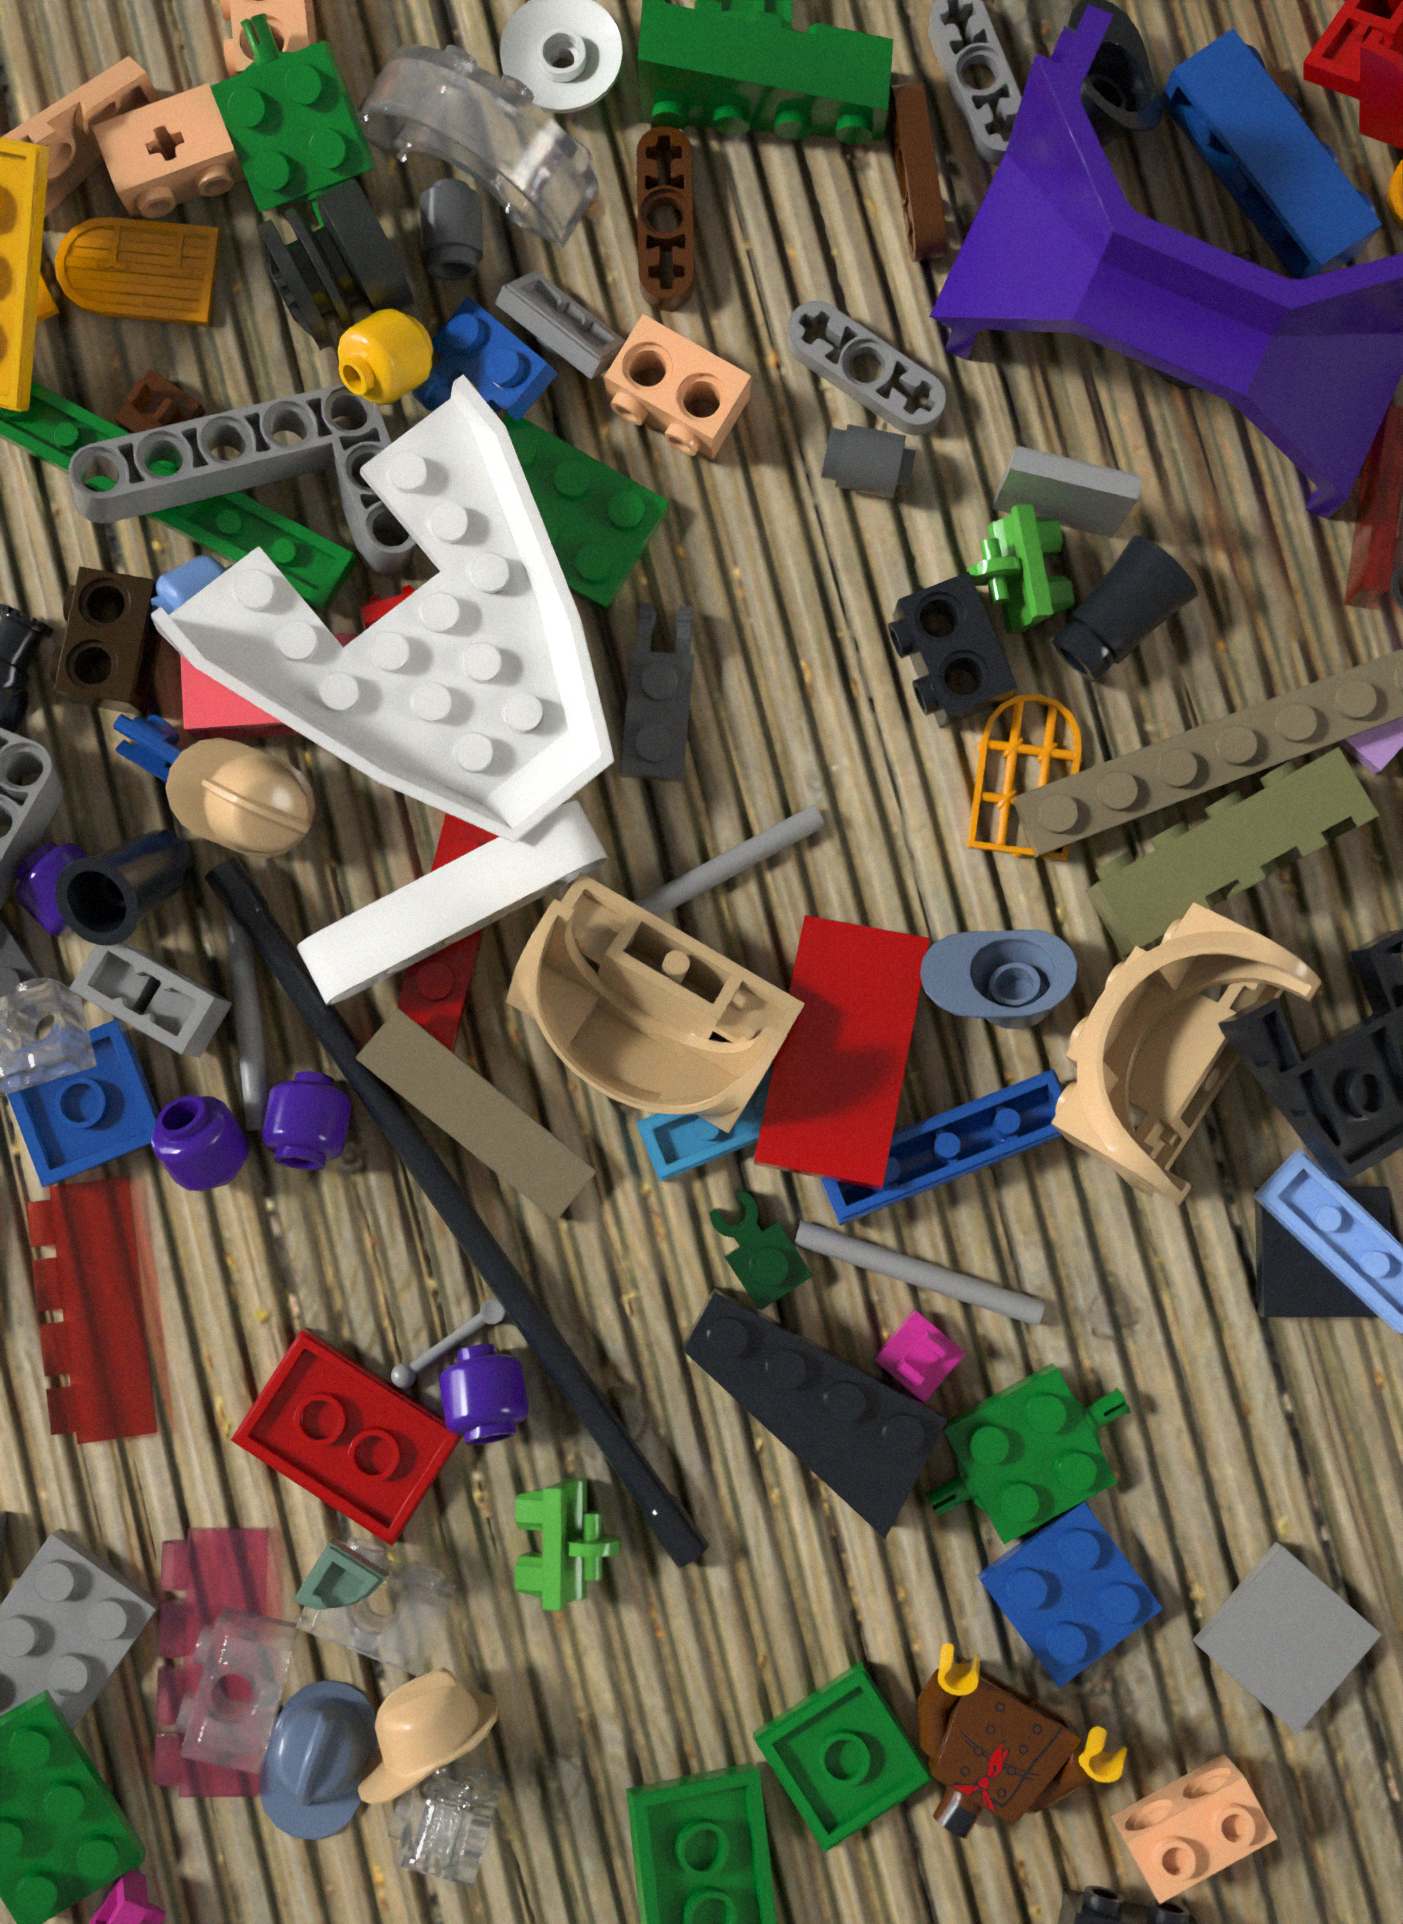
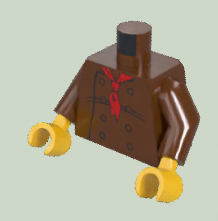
M945 1643L941 1647L939 1667L932 1674L917 1701L919 1745L927 1754L926 1760L932 1776L948 1786L933 1814V1818L945 1829L958 1837L967 1839L983 1808L1014 1824L1025 1813L1036 1814L1094 1780L1108 1783L1120 1778L1123 1773L1127 1748L1121 1746L1118 1751L1111 1753L1103 1751L1107 1731L1099 1726L1092 1728L1088 1734L1086 1746L1078 1747L1082 1739L1070 1720L980 1668L981 1656L975 1653L971 1661L963 1657L958 1664L953 1662L954 1645Z

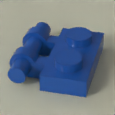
M467 296L431 340L433 349L443 359L436 368H431L428 379L412 390V395L426 409L430 411L436 410L451 398L453 382L464 374L469 381L479 388L477 392L496 415L503 409L515 421L519 422L558 373L538 354Z

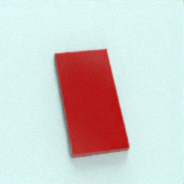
M804 916L788 994L805 1004L775 1056L754 1157V1165L878 1190L883 1189L922 985L920 978L922 959L928 951L930 938L813 916Z

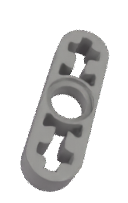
M935 0L928 24L929 40L974 151L983 161L993 165H1000L1009 141L1004 142L1000 134L989 135L993 122V114L990 107L998 102L995 115L999 125L1003 130L1011 129L1020 106L1021 94L982 0ZM948 14H955L958 21L968 20L965 31L967 46L961 51L962 38L955 24L946 25ZM974 64L984 65L994 73L996 82L987 89H973L963 80V70Z
M809 301L795 309L789 319L787 345L790 353L797 361L905 434L922 435L931 431L938 424L945 406L946 393L942 383L936 376L826 302ZM819 323L827 327L825 339L839 350L842 340L844 338L849 340L842 349L837 364L831 362L834 347L826 341L817 338L811 345L804 342L805 328L803 326L814 329ZM870 354L881 362L883 374L874 382H859L850 374L848 369L849 362L857 355ZM893 373L901 376L897 389L906 396L914 398L919 391L928 396L926 403L928 411L919 408L913 415L905 410L907 398L893 387L888 399L881 396L888 389Z

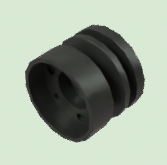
M355 178L316 196L317 206L324 226L315 231L311 230L295 208L285 211L297 240L287 245L284 244L271 219L257 225L263 240L265 265L294 321L313 337L320 351L334 344L322 316L334 311L346 332L351 326L355 325L349 303L358 298L362 300L371 314L378 310L391 308L401 311L415 304L413 294L395 253Z

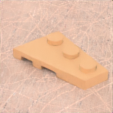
M130 56L2 136L3 138L50 147L44 218L104 161L92 125L161 100L146 71Z

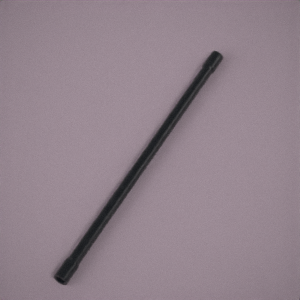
M237 857L227 859L215 866L205 875V880L233 921L246 932L640 1506L646 1523L677 1568H682L694 1561L707 1550L710 1544L679 1499L668 1491L393 1089L356 1059L358 1053L363 1049L362 1044L334 1004H325L302 957L270 912L268 902Z

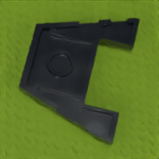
M1403 929L1385 932L1349 952L1372 1009V1015L1305 1053L1299 1055L1277 998L1258 1001L1218 1023L1221 1033L1331 1180L1352 1179L1403 1147V963L1401 956L1403 953Z

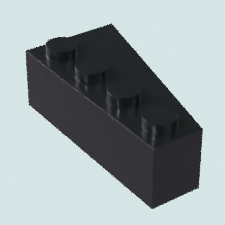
M713 1287L683 1343V1351L886 1539L948 1421L946 1417L933 1406L922 1402L904 1390L724 1291Z

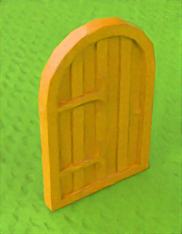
M121 217L90 218L73 227L60 242L55 257L56 278L67 298L81 310L109 318L115 317L210 327L222 232L219 227Z

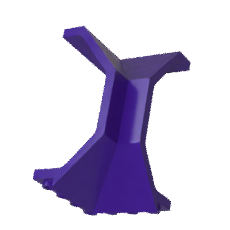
M1088 4L1077 30L1064 26L1050 59L1035 53L1006 152L929 317L951 328L945 351L965 360H968L980 330L1071 333L1087 338L1227 400L1236 406L1316 485L1305 510L1328 520L1347 501L1403 374V253L1306 279H1289L1136 212L1125 199L1080 98L1083 81L1113 17V14Z

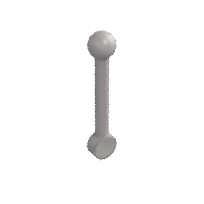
M497 1298L486 1300L481 1305L479 1314L410 1364L400 1363L396 1365L391 1372L393 1384L401 1389L411 1387L415 1383L416 1374L485 1324L501 1322L505 1317L506 1311Z

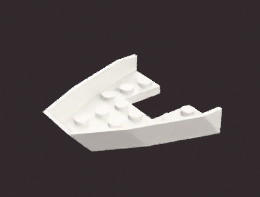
M463 374L453 382L451 398L373 457L360 469V475L440 572L344 648L259 546L168 615L160 607L150 615L157 631L196 669L375 781L515 843L615 760L582 621L510 436L503 422Z

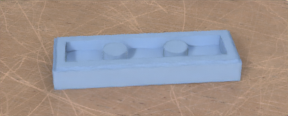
M1295 1150L1252 1197L1394 1332L1402 1334L1403 1245L1334 1180H1331L1327 1173L1303 1150Z

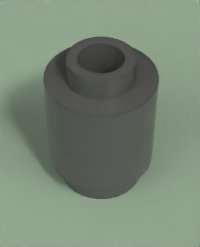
M450 178L438 180L432 184L431 188L426 189L420 195L421 257L427 262L428 273L431 276L448 281L469 279L476 275L477 263L483 259L482 199L478 192L469 188L468 184L462 180Z
M847 424L846 430L831 427L821 478L835 480V487L893 498L896 486L904 488L909 486L916 450L904 448L906 435Z

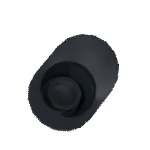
M1082 0L1072 9L1068 21V27L1077 30L1088 4L1113 14L1111 23L1080 91L1082 106L1101 147L1104 148L1111 141L1121 138L1130 130L1137 132L1152 130L1161 121L1163 106L1154 84L1143 40L1139 30L1128 15L1115 4L1106 0Z

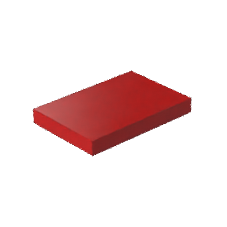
M304 1328L297 1335L230 1440L393 1547L463 1436L449 1432L444 1417L309 1329Z

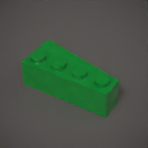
M642 0L637 58L641 122L653 123L657 127L670 126L678 130L684 129L687 126L708 127L727 135H740L747 131L774 132L778 136L790 140L804 139L809 135L836 137L841 142L847 144H863L870 140L883 141L889 106L894 39L815 23L805 33L794 30L793 26L783 19V15L759 11L756 18L750 21L721 15L722 2L713 0H695L694 9L665 3V0Z

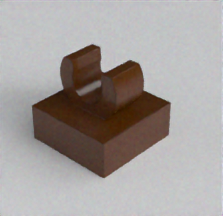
M150 369L145 377L139 379L125 398V404L114 419L123 429L130 434L200 418L204 416L206 410L200 402Z

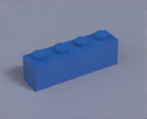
M1234 28L1172 70L1160 98L1161 103L1293 279H1306L1332 272L1364 250L1382 225L1376 217L1372 201L1364 192L1356 190L1339 168L1337 156L1332 148L1316 138L1303 121L1297 102L1289 94L1282 93L1266 72L1260 53L1253 46L1245 44Z

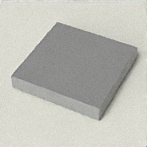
M1019 446L1018 448L1015 447L998 485L992 509L1011 513V508L1015 505L1033 504L1036 517L1058 519L1060 526L1113 538L1137 502L1143 478H1140V475Z
M1275 1542L1193 1638V1641L1298 1735L1382 1634L1278 1542Z

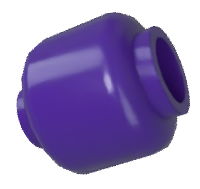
M53 841L48 842L24 860L15 872V876L20 880L16 888L18 903L48 933L54 936H64L74 932L60 914L56 902L55 887L57 878L66 865L74 860L90 856L83 847L75 843H66L58 846Z
M300 1071L296 1073L295 1080L281 1082L271 1089L263 1125L262 1143L266 1148L275 1153L274 1161L276 1163L300 1170H321L325 1168L326 1161L336 1159L342 1155L352 1104L350 1098L344 1092L333 1087L334 1079L331 1076L313 1071Z
M187 1095L172 1101L159 1114L151 1138V1145L158 1160L175 1183L188 1191H206L226 1185L241 1170L249 1151V1141L244 1130L227 1105L214 1096Z
M480 1344L459 1350L457 1352L458 1362L445 1368L439 1378L445 1423L448 1431L455 1435L464 1436L465 1444L469 1446L495 1443L516 1436V1426L526 1419L529 1412L520 1361L510 1355L497 1354L494 1344Z

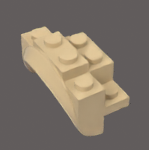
M582 872L579 873L561 902L554 898L534 930L516 965L506 1003L534 1018L549 1045L559 1058L577 1076L601 1093L628 1106L662 1114L698 1115L728 1134L753 1095L805 1004ZM582 954L600 964L598 973L593 970ZM716 1032L717 1034L721 1035L722 1037L726 1038L727 1040L733 1043L719 1042L709 1039L712 1036V1034Z
M1193 902L1183 919L1179 918L1169 926L1161 945L1149 951L1135 946L1126 962H1120L1114 967L1107 978L1104 992L1097 1000L1090 1015L1081 1019L1076 1025L1070 1038V1048L1065 1056L1077 1068L1078 1082L1069 1084L1060 1095L1055 1108L1056 1116L1051 1124L1070 1143L1113 1167L1130 1186L1149 1197H1152L1154 1192L1179 1206L1192 1186L1168 1170L1240 1059L1239 1055L1221 1033L1218 1023L1258 1001L1274 998L1278 1000L1283 990L1310 1001L1322 983L1320 978L1308 965L1279 944ZM1222 985L1220 991L1221 999L1218 1003L1199 993ZM1130 1113L1143 1119L1139 1127L1133 1126Z

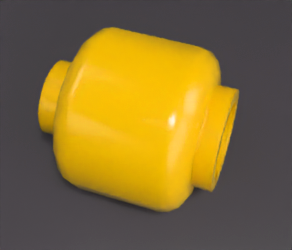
M392 308L378 310L351 326L340 337L338 346L340 377L352 393L361 395L367 401L378 405L392 404L428 379L432 367V341L424 326L416 318Z

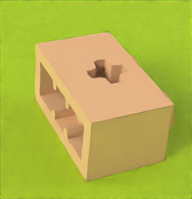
M209 83L92 125L116 193L132 219L164 216L170 213L178 204L202 195L206 197L221 195L229 191L235 183L246 180Z

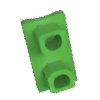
M1021 504L1012 507L1011 513L1005 518L992 522L987 526L989 539L980 542L983 561L970 566L967 572L969 571L975 586L988 585L991 604L1002 605L1007 634L1023 633L1041 621L1059 615L1073 607L1075 600L1071 581L1066 576L1047 577L1043 560L1061 552L1063 537L1058 519L1036 517L1033 504Z
M568 1478L550 1486L517 1495L515 1499V1523L518 1525V1529L543 1531L542 1553L526 1552L518 1556L515 1565V1590L542 1598V1610L562 1611L565 1609L566 1603L587 1598V1581L602 1579V1557L614 1556L621 1552V1538L619 1536L602 1534V1512L587 1511V1479Z

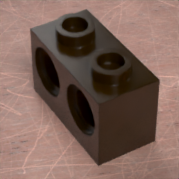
M79 566L76 584H71L68 587L64 597L63 615L67 622L63 646L58 645L55 648L51 659L50 674L52 681L55 683L53 690L74 704L146 716L162 635L157 631L150 615L153 613L150 600L156 597L155 586L157 582L154 579ZM124 599L125 607L121 616L115 621L102 623V612L105 606L113 600ZM111 659L112 670L108 678L99 684H90L89 674L92 667L100 660Z

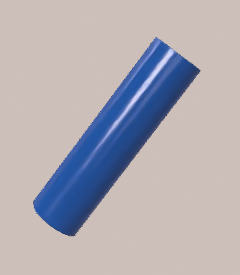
M1055 1070L1046 1071L893 1132L882 1190L819 1178L838 1225H844L1064 1137L1051 1124L1056 1116L1055 1108L1057 1101L1064 1091Z

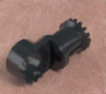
M0 604V728L15 733L24 720L29 705V692L26 687L31 677L28 675L27 670L42 640L50 639L54 629L34 617L31 620L27 619L29 615L23 613L21 616V611L16 608Z

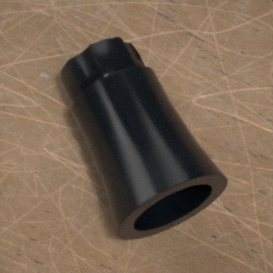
M1134 535L1113 567L1091 594L1069 616L1070 623L1055 636L1052 644L1055 646L1057 653L1069 666L1087 680L1095 682L1109 670L1113 663L1120 664L1144 638L1168 617L1196 598L1198 590L1187 572L1172 556L1151 540L1140 535Z
M156 829L147 834L136 835L119 846L100 854L74 860L62 869L57 878L55 896L60 914L67 925L84 940L103 946L119 944L133 933L147 915L161 903L175 895L188 880L189 870L194 865L192 850L185 840L175 837L169 830Z

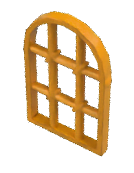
M1025 694L1015 696L998 706L987 719L981 740L978 742L977 750L979 756L967 848L1011 854L1014 857L1027 856L1035 858L1031 846L1029 849L1006 845L1011 805H1014L1013 799L1017 793V790H1013L1018 753L1038 756L1037 762H1041L1038 788L1049 783L1052 758L1071 760L1070 775L1078 773L1082 764L1081 732L1072 713L1055 699L1041 694ZM1024 703H1039L1048 707L1043 747L1022 744L1024 739L1020 738ZM1014 706L1009 742L988 739L993 722L1004 710ZM1057 713L1065 719L1072 733L1073 751L1057 749L1058 743H1054ZM987 749L1005 751L1003 757H1007L1002 794L982 791ZM980 801L998 803L996 809H1000L996 844L975 841ZM1070 845L1061 848V853L1051 852L1037 858L1066 862L1068 861Z

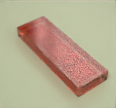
M1388 406L1364 461L1344 605L1366 608L1389 589L1403 488V407Z

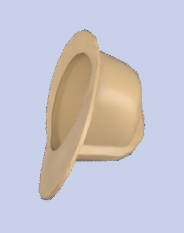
M224 738L198 741L183 750L169 770L166 784L170 809L181 825L196 835L247 856L264 859L283 855L298 845L311 827L315 812L313 789L304 774L289 763L241 742Z
M437 1668L416 1677L391 1692L378 1709L375 1730L380 1747L369 1759L360 1775L357 1791L361 1800L371 1805L389 1802L407 1792L441 1766L454 1761L472 1750L488 1735L497 1720L498 1706L492 1695L481 1691L468 1692L452 1671L447 1668Z

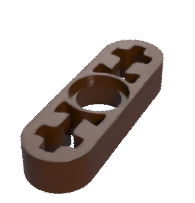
M922 82L890 86L889 122L910 258L912 262L942 259L946 254V227L925 89Z
M659 126L650 129L641 137L636 152L638 272L640 292L644 300L653 308L671 311L685 305L694 291L692 148L688 138L680 130L670 126ZM670 150L671 186H659L657 158L658 151ZM669 205L680 211L683 221L674 231L659 232L648 222L650 213L659 206ZM660 251H672L673 275L677 278L674 279L673 288L661 289L660 281L657 279L661 273Z

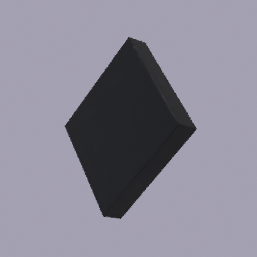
M1254 1187V1194L1260 1187ZM1342 1187L1390 1233L1389 1187ZM1255 1200L1258 1316L1378 1317Z

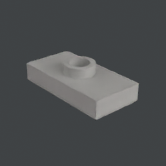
M533 271L503 285L494 303L533 333L538 343L544 349L562 356L590 379L609 370L626 342L537 271Z

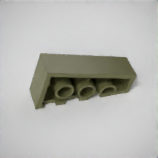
M1337 747L1300 769L1295 761L1291 760L1259 778L1265 789L1244 800L1240 791L1237 790L1205 808L1210 820L1194 829L1189 830L1185 821H1182L1151 838L1150 841L1156 850L1134 861L1128 851L1097 868L1095 871L1101 881L1091 886L1085 892L1122 956L1131 953L1135 946L1141 948L1163 936L1175 920L1183 919L1193 902L1210 910L1217 903L1225 901L1266 879L1278 869H1282L1327 845L1328 841L1378 817L1377 810L1341 749Z

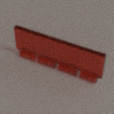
M129 1176L50 1186L49 1200L26 1203L30 1248L55 1244L57 1257L32 1260L37 1312L62 1309L63 1321L39 1324L44 1376L69 1373L71 1384L46 1389L50 1435L76 1431L77 1444L156 1433L158 1428Z

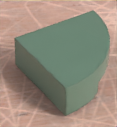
M332 1538L293 1601L317 1610L345 1607L369 1597L382 1584L389 1573L337 1539Z

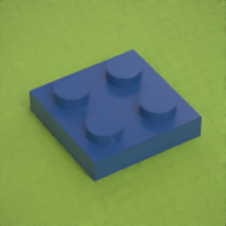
M115 1019L0 1066L2 1083L42 1187H51L151 1146L152 1132L160 1113L123 1020Z
M1084 1501L1047 1521L977 1574L982 1584L1058 1688L1062 1687L1163 1610Z

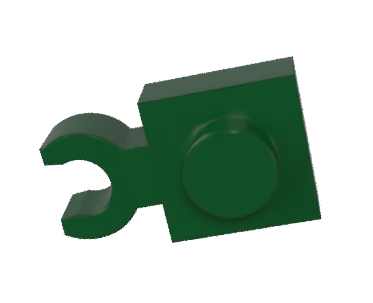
M742 1190L737 1193L740 1202L744 1204L746 1214L740 1223L729 1224L725 1222L716 1208L711 1210L709 1215L712 1225L720 1234L734 1238L739 1246L726 1254L724 1258L759 1311H762L811 1278L813 1274L778 1221L761 1231L756 1223L758 1219L757 1204L749 1193Z

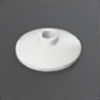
M530 0L511 16L501 37L500 61L509 86L523 101L547 112L571 113L595 104L613 87L622 66L623 48L618 27L610 14L593 0ZM566 58L573 62L571 66L566 68L552 66L556 60Z

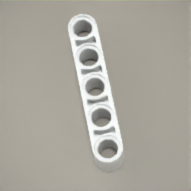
M570 801L560 805L517 842L513 843L498 837L312 934L297 945V949L325 1004L332 1005L364 991L574 881L580 872L583 874L589 873L607 861L608 856L579 801Z

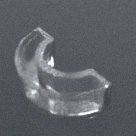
M405 45L394 49L356 110L368 143L406 163L412 151L430 153L450 162L489 190L504 207L511 221L562 249L599 189L597 177L590 165L593 159L592 153L581 142L569 137L550 116L533 103L534 95L523 82L510 75H502L499 79L479 67L476 60L470 54L454 45H448L444 51L421 45Z

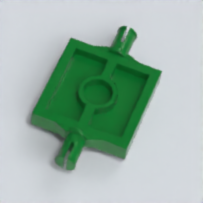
M266 13L252 16L251 19H245L240 22L256 61L252 62L241 74L214 84L210 88L259 212H266L290 202H311L321 228L324 225L317 206L316 196L349 179L375 170L377 167L330 41L322 40L295 52L279 51L267 21Z
M1051 1363L948 1419L943 1432L954 1451L956 1470L959 1475L924 1493L937 1517L972 1499L977 1506L986 1512L1003 1544H1006L1118 1483L1101 1451L1098 1429L1126 1414H1130L1131 1410L1128 1404L1125 1403L1126 1400L1118 1388L1084 1406L1072 1396L1059 1369Z

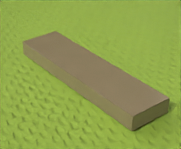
M398 1007L356 1056V1059L555 1221L597 1172L589 1163Z

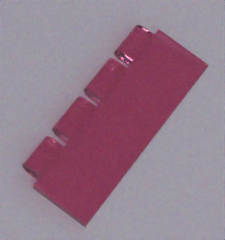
M190 1527L188 1529V1539H172L162 1542L161 1590H186V1599H165L160 1601L158 1656L163 1658H183L184 1656L183 1665H164L158 1667L156 1723L159 1725L181 1724V1731H166L155 1735L153 1783L158 1786L179 1785V1797L259 1796L269 1527Z

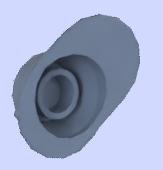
M1042 930L968 931L948 935L934 943L922 959L920 978L925 993L935 1004L954 1015L986 1018L990 1023L1005 1029H1024L1042 1021L1050 1014L1053 1008L1067 999L1076 984L1078 964L1072 949L1061 938Z
M322 1680L301 1688L287 1700L277 1718L261 1769L259 1794L264 1812L274 1825L294 1838L317 1840L334 1835L350 1822L361 1801L357 1791L360 1775L369 1759L377 1750L376 1714L373 1706L364 1694L345 1682Z

